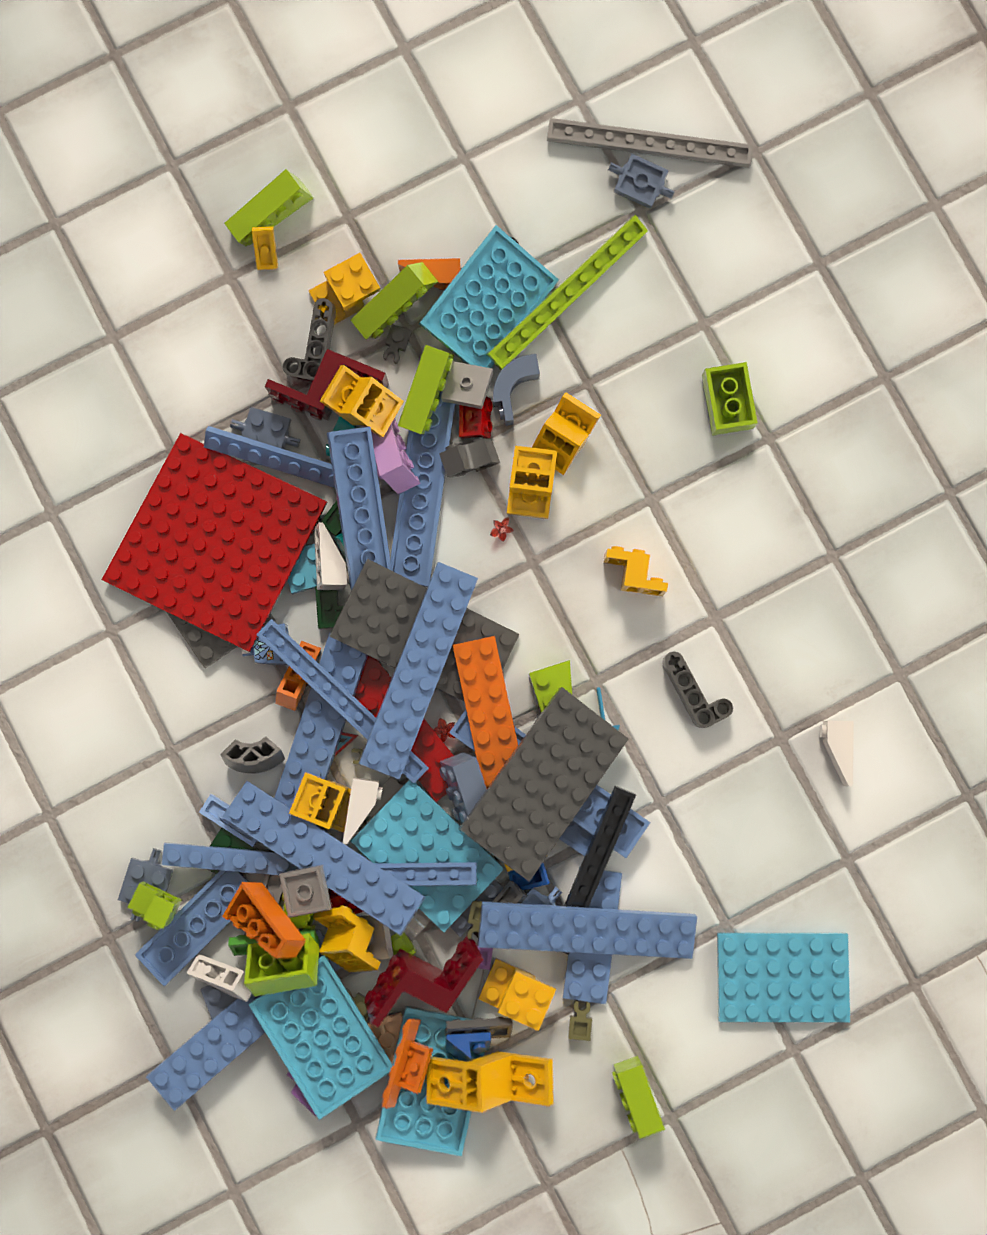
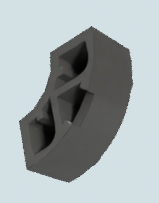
M484 437L476 438L470 444L449 445L445 448L446 451L439 453L447 477L463 476L472 470L478 472L500 463L493 441L484 439Z
M267 737L251 744L242 743L235 739L220 754L225 765L242 773L268 771L285 760L282 750Z

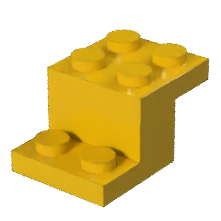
M361 253L324 271L326 281L308 290L314 302L325 298L335 305L336 316L334 325L359 312L364 307V299L381 291ZM329 307L321 308V311L323 313L329 311Z
M345 365L340 366L320 400L321 403L350 424L371 427V431L379 437H384L404 402L374 378L359 377Z
M565 393L555 411L544 423L531 448L557 451L555 470L564 475L575 456L585 445L601 414L570 394Z
M515 445L507 514L548 519L557 451Z
M611 546V549L606 550L603 563L624 566L621 591L663 596L667 592L668 583L663 582V579L651 577L650 580H647L650 554H645V551L640 549H633L632 552L624 551V548L619 546Z
M305 772L289 814L327 829L333 828L344 833L351 788Z
M346 906L314 914L313 919L328 928L319 953L325 955V957L348 972L375 971L379 969L381 962L375 959L372 953L366 951L374 931V927L369 925L366 919L358 917L352 913V909Z
M495 958L478 1000L498 1008L499 1014L539 1031L556 988L536 980L535 975Z

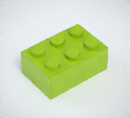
M747 362L705 368L702 380L712 436L754 429L758 421Z
M310 933L302 935L306 941L296 958H274L260 947L258 943L248 944L244 985L254 996L317 986L319 945Z
M635 1056L614 1064L616 1071L612 1072L617 1089L623 1090L619 1095L625 1111L630 1110V1114H627L633 1133L638 1132L641 1139L665 1130L639 1057Z

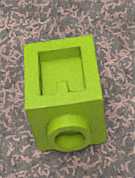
M405 931L401 936L397 933L391 936L393 955H396L399 949L412 955L416 953L417 950Z

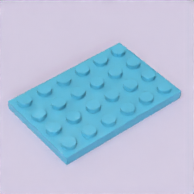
M495 225L419 322V325L466 364L492 368L495 363L488 357L487 353L546 298L559 279Z
M410 780L351 840L374 864L476 862L477 885L409 886L425 897L419 909L443 932L455 922L472 904V901L504 870L482 846L460 831V825L416 782L413 783Z
M717 933L719 1022H850L848 933Z
M325 955L321 956L318 961L317 986L262 995L249 1004L319 1120L388 1074L393 1066Z
M405 1006L396 1049L403 1037L402 1029L408 1019L418 1018L421 1021L415 1042L432 1048L431 1057L458 1060L445 1049L446 1021L473 1019ZM470 1052L471 1060L484 1056L485 1052ZM394 1053V1058H393V1062H392L393 1066H394V1063H395V1060H396V1057H397V1056L395 1055V1053ZM425 1076L421 1093H414L401 1087L395 1107L387 1109L382 1107L375 1139L377 1141L462 1156L472 1111L427 1104ZM445 1077L444 1083L449 1088V1080Z

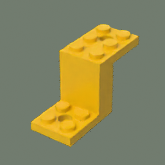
M499 1051L468 1062L431 1057L426 1073L427 1104L480 1113L511 1100L551 1106L554 1104L553 1059ZM530 1074L535 1078V1085H532L529 1081ZM445 1077L449 1080V1088L444 1083Z

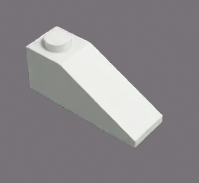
M318 523L314 528L317 590H343L349 583L346 563L324 523Z
M823 721V725H820V737L823 738V744L843 786H853L854 721Z
M353 778L343 844H347L376 804V799L381 800L382 787L378 786L379 781Z
M197 954L187 972L188 975L245 1002L248 1001L252 994L244 985L245 971Z

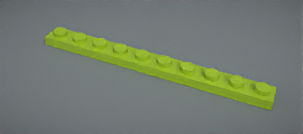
M636 215L632 216L487 353L488 357L500 370L509 364L648 232Z

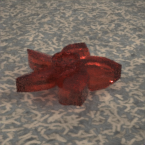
M506 517L502 522L493 520L495 528L491 530L490 536H498L504 542L506 533L514 531L511 527L507 526L509 518Z
M439 718L438 726L433 729L435 733L440 735L443 742L446 741L448 736L456 739V737L449 733L454 727L455 722L447 724L444 719Z

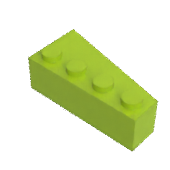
M285 169L224 224L238 243L248 246L253 244L252 227H274L314 197L298 177Z
M423 262L407 265L350 321L366 340L370 338L377 339L384 333L383 329L386 326L395 323L400 314L411 308L413 303L421 298L438 281Z
M425 344L398 426L419 434H425V431L429 432L432 424L430 418L433 411L437 410L439 404L438 397L445 387L446 376L452 367L454 355Z
M570 660L529 673L541 713L560 687H563L572 694Z

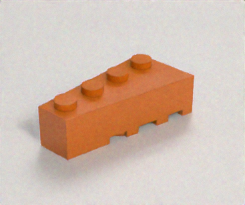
M242 882L222 916L226 920H231L236 928L245 931L246 936L250 939H255L258 945L274 958H296L306 941L263 883Z

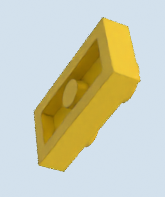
M252 227L257 270L278 269L273 227Z

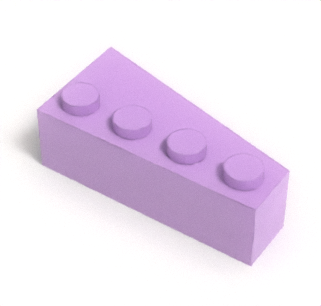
M394 418L384 437H379L372 431L371 433L378 477L381 480L384 479L397 494H400L419 485L420 481L411 472L414 466L404 451L407 448L399 434L400 429Z

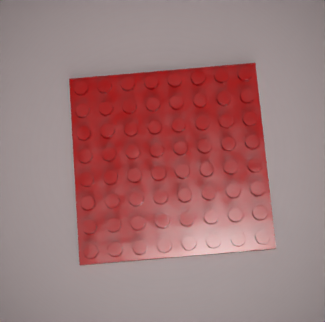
M180 433L101 580L250 652L258 638L256 634L263 628L328 502L227 454L204 448V443Z

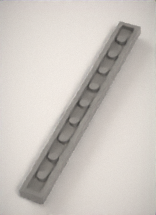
M550 118L547 141L747 168L751 165L753 145L555 118Z

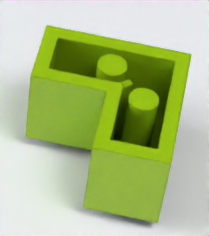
M143 881L138 884L127 908L132 909V914L147 921L149 927L159 930L171 924L182 899Z

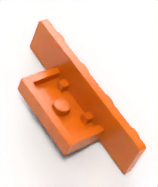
M418 1018L408 1019L403 1026V1037L396 1049L395 1055L397 1057L394 1066H392L389 1072L390 1080L388 1087L384 1090L382 1096L383 1108L395 1107L401 1087L414 1093H421L433 1049L415 1042L421 1021Z

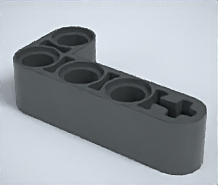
M318 299L314 304L305 359L289 357L284 361L283 371L288 376L313 381L314 377H311L310 369L314 366L319 368L326 350H330L336 308L328 299ZM329 307V311L324 313L321 311V308ZM321 325H325V333L323 335H318V327ZM316 346L322 347V353L319 356H314L313 353ZM292 363L298 364V370L295 373L290 372V365Z
M673 651L664 656L662 661L663 667L695 726L699 728L710 727L732 714L733 704L728 699H719L710 704L707 703L680 653ZM670 656L672 659L676 658L678 660V662H676L675 665L677 669H680L682 667L683 671H680L675 675L673 674V672L676 671V668L674 665H669L668 662L671 660ZM680 675H685L688 678L686 686H681L678 683ZM691 693L698 697L696 705H691L688 701ZM719 703H724L727 706V711L724 715L720 714L717 710ZM701 712L708 715V722L706 724H701L698 720Z

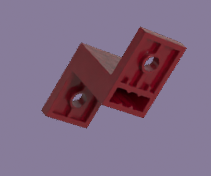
M327 349L307 395L270 379H267L264 387L268 391V395L272 397V401L280 405L284 403L289 404L291 409L300 413L306 411L311 413L310 416L321 421L322 418L328 420L332 410L321 403L320 400L341 365H345L359 377L374 378L386 388L389 383L385 372Z
M466 935L464 940L457 945L456 952L452 958L446 961L443 970L399 949L397 954L391 957L387 969L379 975L374 988L368 991L365 996L364 1002L371 1024L379 1028L402 992L447 1013L484 960L474 939H468Z

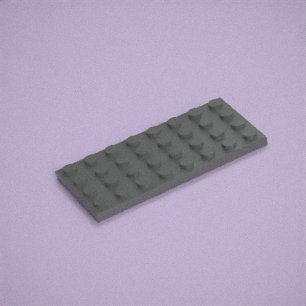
M367 559L329 637L396 668L427 588ZM466 608L436 688L464 701L453 645L495 636L503 670L519 633Z
M560 687L462 823L459 830L523 878L530 881L629 738L563 687Z

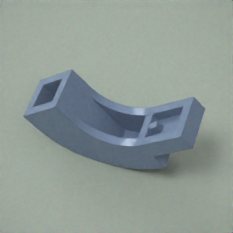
M537 354L525 355L511 361L503 368L496 379L493 390L494 407L502 406L499 408L500 420L505 421V426L514 425L510 401L514 388L523 382L538 380L540 377Z

